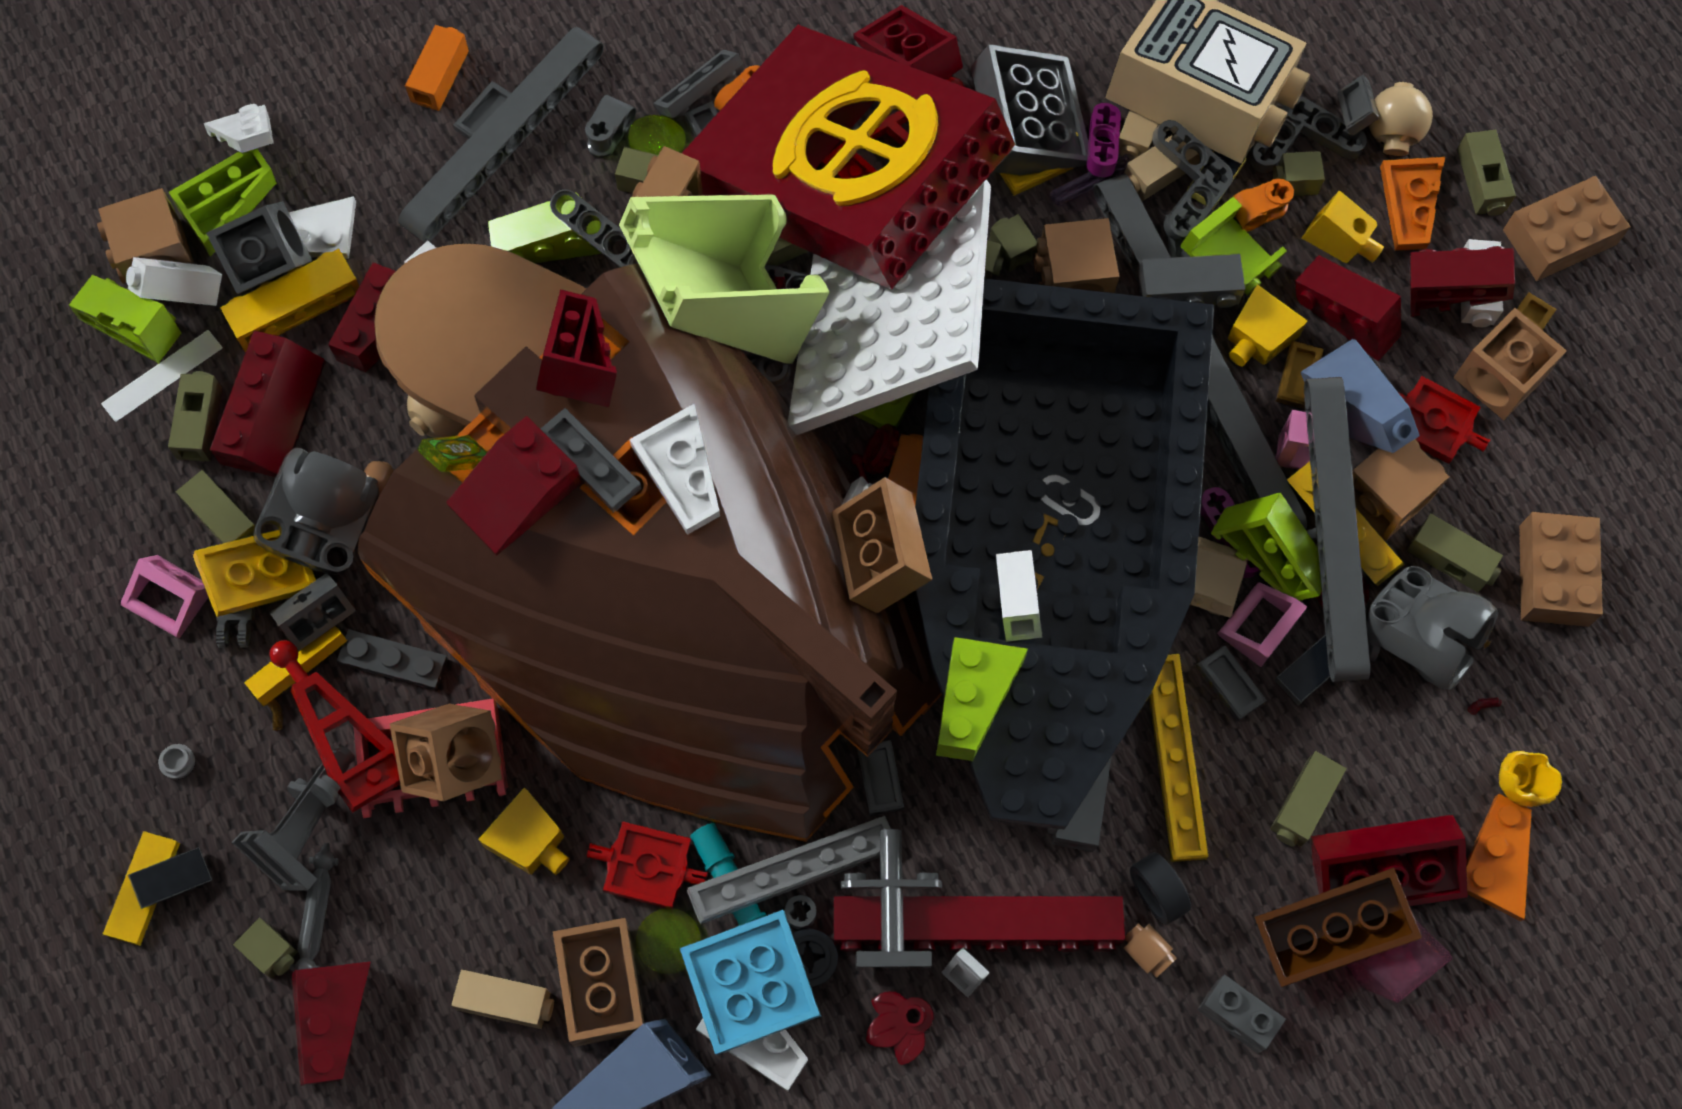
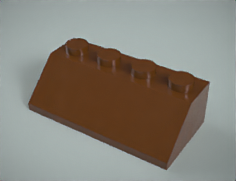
M1394 868L1254 917L1281 988L1423 939Z

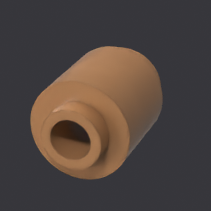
M1138 923L1125 936L1128 944L1123 949L1147 974L1151 972L1156 978L1177 959L1171 952L1173 948L1150 924L1143 928Z

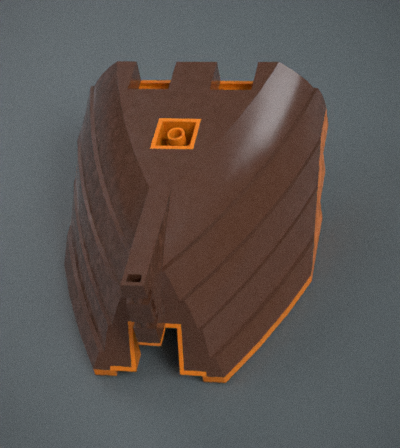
M639 264L610 270L598 277L582 293V295L597 299L604 324L603 335L605 342L609 343L611 349L610 360L612 366H615L617 370L609 408L537 391L536 385L543 354L538 357L526 346L474 395L480 414L454 439L468 437L477 445L466 441H451L447 445L456 444L460 446L459 443H463L470 447L471 452L464 450V452L453 453L446 446L441 452L450 455L466 456L479 452L480 448L478 446H480L487 453L500 437L526 415L541 429L566 408L641 483L642 489L613 513L581 480L582 483L496 556L446 504L447 500L473 470L471 466L474 459L480 456H466L452 460L439 452L433 457L420 446L393 471L368 519L365 531L359 536L358 552L360 559L369 574L419 619L425 631L475 676L481 689L491 698H494L506 712L579 779L648 804L722 825L807 842L830 817L832 810L854 788L828 747L841 733L868 757L892 729L902 736L921 714L924 715L942 695L932 670L916 598L912 592L879 613H875L850 600L831 512L843 504L851 483L857 479L829 446L815 436L811 430L796 435L788 423L790 405L772 382L764 377L752 364L742 349L670 327ZM695 404L720 517L687 535L633 450L630 439Z

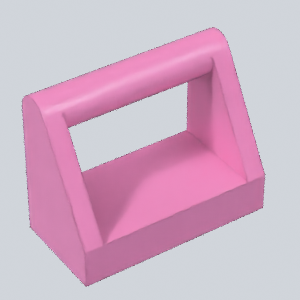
M1292 410L1278 437L1276 460L1281 467L1299 470L1310 461L1306 412Z
M159 555L138 559L121 600V606L176 638H180L209 596L201 579ZM150 580L184 599L176 621L137 599Z
M1258 582L1234 611L1232 617L1219 630L1218 635L1262 667L1302 616L1307 606L1294 597ZM1264 598L1285 614L1264 641L1259 644L1235 632L1261 599Z

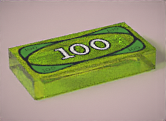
M469 435L422 439L417 449L422 456L441 472L474 469L487 453Z

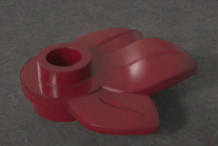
M883 992L871 1000L879 1016L870 1024L866 1041L876 1047L889 1048L894 1046L898 1063L904 1065L913 1061L923 1051L925 1047L924 1032L932 1025L934 1019L933 1009L923 998L911 997L906 999L897 992ZM912 1009H917L920 1012L921 1017L917 1023H913L909 1019V1012Z

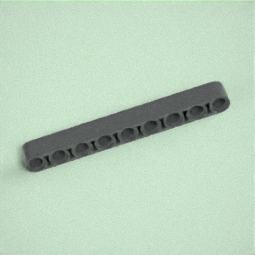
M579 27L572 28L405 206L398 219L399 225L424 243L432 241L600 59L604 50L603 43Z
M562 189L552 196L550 200L551 211L563 224L618 267L638 264L621 228L571 190ZM575 201V208L570 214L561 213V208L565 202ZM595 220L601 222V228L596 234H587V226L590 222ZM620 240L626 241L627 247L622 254L614 255L612 253L613 245ZM758 354L747 357L774 386L784 384L791 375L790 364L781 362L783 364L781 374L776 377H770L766 373V368L769 363L776 360Z
M1342 377L1306 379L1304 383V400L1329 674L1332 682L1368 680L1370 677V657L1344 382Z

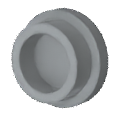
M170 745L160 754L158 760L159 769L170 779L184 778L194 768V753L185 745Z

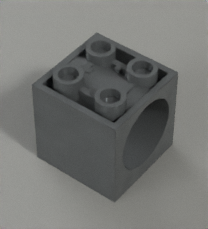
M283 201L263 206L206 233L237 294L257 287L313 261Z

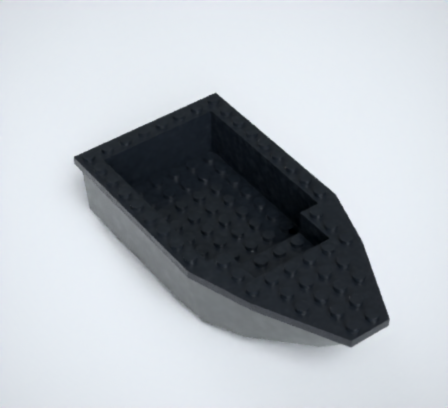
M984 279L978 370L929 387L915 508L932 580L915 590L932 670L943 698L945 697L954 637L1028 649L1025 660L973 761H968L991 821L1066 829L1149 698L1194 597L1214 304ZM1051 475H1058L1070 482L1063 485L1054 481L1046 485L1043 479ZM1081 489L1093 496L1095 503L1100 506L1098 519L1090 525H1079L1075 517L1087 519L1094 511L1092 504L1080 496ZM1047 495L1048 498L1075 516L1071 514L1062 515L1045 504L1041 499ZM1063 501L1066 502V503H1069V504H1073V503H1075V504H1074L1073 506H1070V507H1069V506H1066V505L1063 503ZM1043 514L1057 519V526L1047 524L1039 545L1032 542L1036 531L1044 524ZM1046 543L1053 545L1055 549L1054 554L1050 557H1046L1041 553V547ZM1032 550L1034 572L1044 576L1039 588L1038 580L1035 577L1036 589L1038 588L1037 597L1042 638L1006 642L996 554Z

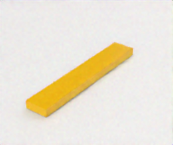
M1171 654L1167 656L1149 696L1171 861L1203 860L1208 858V850L1180 655Z

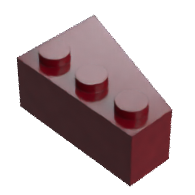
M1493 246L1480 250L1456 248L1452 251L1424 249L1419 252H1411L1410 317L1420 316V310L1439 307L1440 312L1451 310V304L1470 301L1471 306L1511 300L1514 297V248Z
M1320 255L1295 280L1297 301L1349 340H1357L1365 352L1375 360L1379 361L1400 338V295Z
M372 262L328 344L336 361L366 372L380 359L376 346L374 327L376 308L380 294L388 280L396 272L395 270Z
M560 289L542 357L536 390L554 396H563L609 408L617 370L615 366H612L610 360L611 349L609 343L605 342L603 335L604 324L596 298Z
M371 961L295 970L292 973L301 1086L343 1079Z

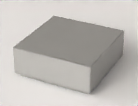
M964 948L952 958L942 971L943 975L967 997L978 988L989 974Z

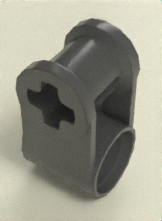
M605 95L601 99L596 111L585 127L588 138L587 148L592 156L606 158L614 152L624 134L632 126L636 116V108L609 95Z

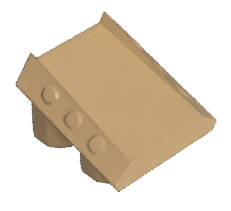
M1199 537L1195 594L1190 605L1205 609L1215 615L1231 618L1248 559L1246 558L1242 561L1236 556L1237 549Z

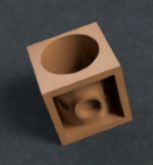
M163 188L98 209L102 222L97 223L103 241H108L110 249L105 251L112 269L116 268L122 284L127 283L126 275L128 268L132 266L133 257L195 264L181 220Z
M1109 218L1044 225L1042 236L1037 238V253L1033 255L1035 272H1041L1042 282H1039L1038 285L1115 293L1119 272Z
M1514 308L1471 351L1454 376V379L1501 419L1505 420L1548 376L1567 350Z
M1415 439L1394 453L1378 448L1352 471L1355 506L1386 542L1431 502L1450 476L1445 473L1443 466L1437 460L1431 459L1420 449V445Z
M446 704L390 723L403 793L446 801L502 780L501 758L497 751L494 733L495 723L491 716V710ZM451 742V750L449 757L447 759V751L449 744Z

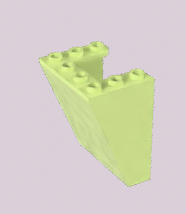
M776 196L630 197L619 226L670 327L786 364L793 363L830 292L823 279L816 274L807 275L800 288L776 289L774 282L765 269V265L787 221L786 213Z

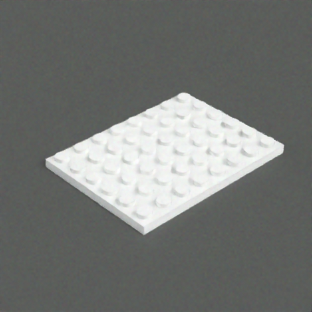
M987 179L892 290L813 254L810 275H819L827 285L830 293L798 352L788 418L789 426L796 435L978 370L991 185Z

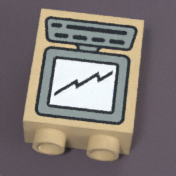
M1156 0L1122 49L1105 98L1158 124H1162L1167 120H1174L1208 148L1242 164L1255 141L1270 148L1276 139L1288 112L1276 107L1277 104H1283L1291 109L1297 104L1310 77L1309 73L1296 68L1307 43L1217 0Z

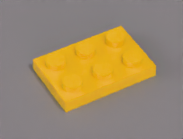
M275 530L261 535L266 540L274 541L280 537V531ZM254 536L195 550L193 554L216 617L291 598L316 581L312 569L281 558L263 549L255 542Z

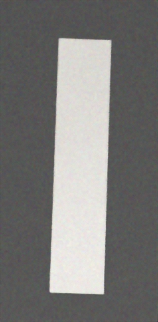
M207 330L101 404L112 419L117 422L179 379L181 374H186L223 347L211 332Z

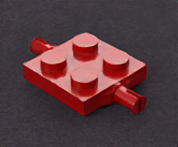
M1423 376L1420 377L1414 389L1406 396L1398 392L1410 407L1420 435L1415 440L1419 443L1421 450L1448 464L1465 442L1484 452L1490 439L1472 431L1474 419L1481 408L1480 406Z
M623 821L618 838L611 848L590 843V850L587 852V858L607 862L608 873L603 887L604 893L671 910L674 908L677 893L684 882L697 885L705 882L708 877V872L688 868L687 857L692 843L691 838Z

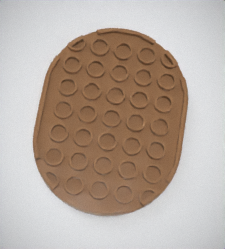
M454 244L434 248L417 255L402 265L391 276L382 290L374 321L377 350L384 366L388 368L392 376L398 381V386L410 397L429 409L467 426L480 414L474 395L524 347L527 346L538 357L544 353L560 289L582 294L586 288L525 258L496 247L479 244Z

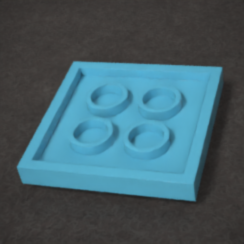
M784 910L680 948L715 1055L725 1053L821 1016Z

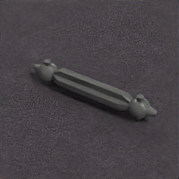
M324 843L321 850L314 857H309V864H313L316 869L313 875L317 880L307 891L297 948L300 959L290 966V971L320 967L316 966L313 959L320 950L331 886L329 870L339 863L338 858H334L331 853L329 843Z

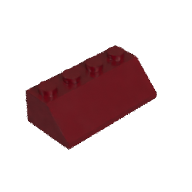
M258 331L253 332L210 448L220 465L277 477L285 456L292 449H295L326 362L324 358L285 337Z
M1453 814L1311 836L1312 860L1319 894L1394 868L1409 906L1468 897L1466 841Z

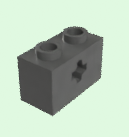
M326 573L269 613L290 642L295 644L298 651H300L356 610L330 575Z
M1225 974L1215 982L1197 1009L1257 1054L1267 1049L1286 1018Z

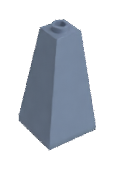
M1351 339L1300 372L1304 383L1306 379L1342 377L1345 388L1349 438L1394 453L1420 436L1410 407L1357 340Z
M666 1019L643 1023L551 1109H645L705 1081L711 1074Z

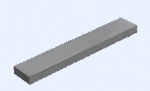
M882 816L689 887L687 893L699 923H706L880 858V830L891 829L886 817Z

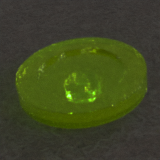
M648 115L637 119L631 125L628 136L631 149L659 155L663 146L682 153L686 140L685 133L677 122L660 115Z
M660 909L647 916L639 926L636 935L637 952L642 962L649 969L661 974L679 973L687 969L680 948L701 941L700 931L695 921L687 913L678 909Z

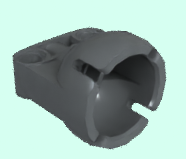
M301 448L292 449L283 460L255 526L254 540L263 549L309 569L330 575L342 574L353 562V557L358 548L359 536L364 532L379 496V482L375 478L367 477L366 473L359 468L339 459L315 451L308 453ZM266 524L275 525L280 531V537L274 541L266 540L261 535V527ZM331 550H339L345 557V564L341 567L332 566L327 560V553Z
M1410 566L1396 575L1372 603L1366 617L1368 644L1382 647L1410 663L1425 680L1433 685L1451 690L1460 682L1474 662L1473 657L1466 654L1465 647L1455 640H1460L1476 650H1481L1496 623L1499 612L1489 600L1480 595L1464 591L1458 592L1434 579L1425 569Z

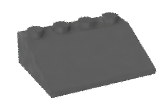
M988 44L971 65L975 89L979 93L996 99L1015 142V146L993 172L1027 175L1050 169L1087 166L1088 138L1069 58Z

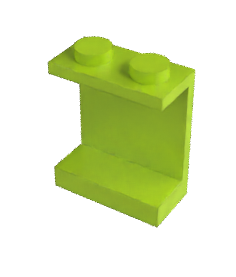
M1232 197L1195 226L1180 247L1190 257L1240 254L1245 283L1244 293L1249 296L1254 288L1262 283L1260 279L1263 276L1269 279L1282 267L1279 261L1287 250L1281 247L1270 256L1245 230H1242L1241 226L1233 219L1242 205Z

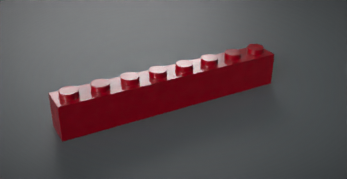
M834 896L835 946H841V951H862L863 946H877V951H881V896ZM903 896L904 946H913V951H935V946H949L950 951L959 952L962 948L966 951H971V946H985L986 951L1002 952L1007 951V946H1022V951L1038 952L1043 951V946H1058V951L1074 952L1079 951V946H1094V951L1110 952L1115 951V946H1120L1125 940L1123 896Z

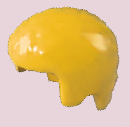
M1513 751L1507 754L1501 763L1499 785L1508 799L1514 803L1526 807H1536L1555 800L1562 787V776L1557 769L1549 764L1548 757L1545 754Z

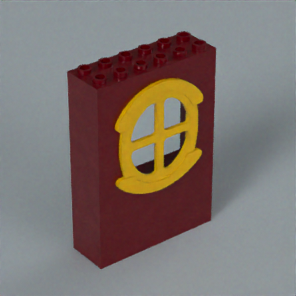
M798 24L682 154L699 161L703 196L775 195L787 217L786 225L779 238L892 290L940 232L947 227L964 204L968 202L981 184L990 176L1004 157L1009 154L1015 146V142L995 98ZM875 101L881 102L861 127L856 130H850ZM894 109L901 110L909 121V137L900 148H894L870 138ZM840 140L846 141L845 145L823 169L815 170ZM859 149H865L890 160L882 169L863 177L851 179L834 178Z

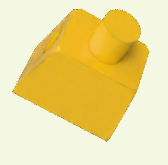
M1338 191L1319 211L1302 236L1303 240L1344 263H1348L1357 253L1373 263L1384 248V246L1370 237L1377 227L1376 220L1341 191Z
M1257 285L1228 336V339L1236 345L1229 353V357L1239 366H1245L1251 357L1265 365L1289 346L1291 341H1295L1301 335L1307 320Z
M525 788L522 789L478 839L488 851L530 875L541 864L557 875L569 861V857L557 848V845L564 838L562 831Z

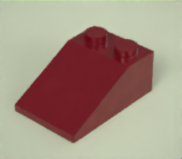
M900 5L853 34L854 39L863 49L945 80L963 68L957 37L903 5Z
M526 415L495 442L447 500L446 504L497 556L582 482L576 464Z

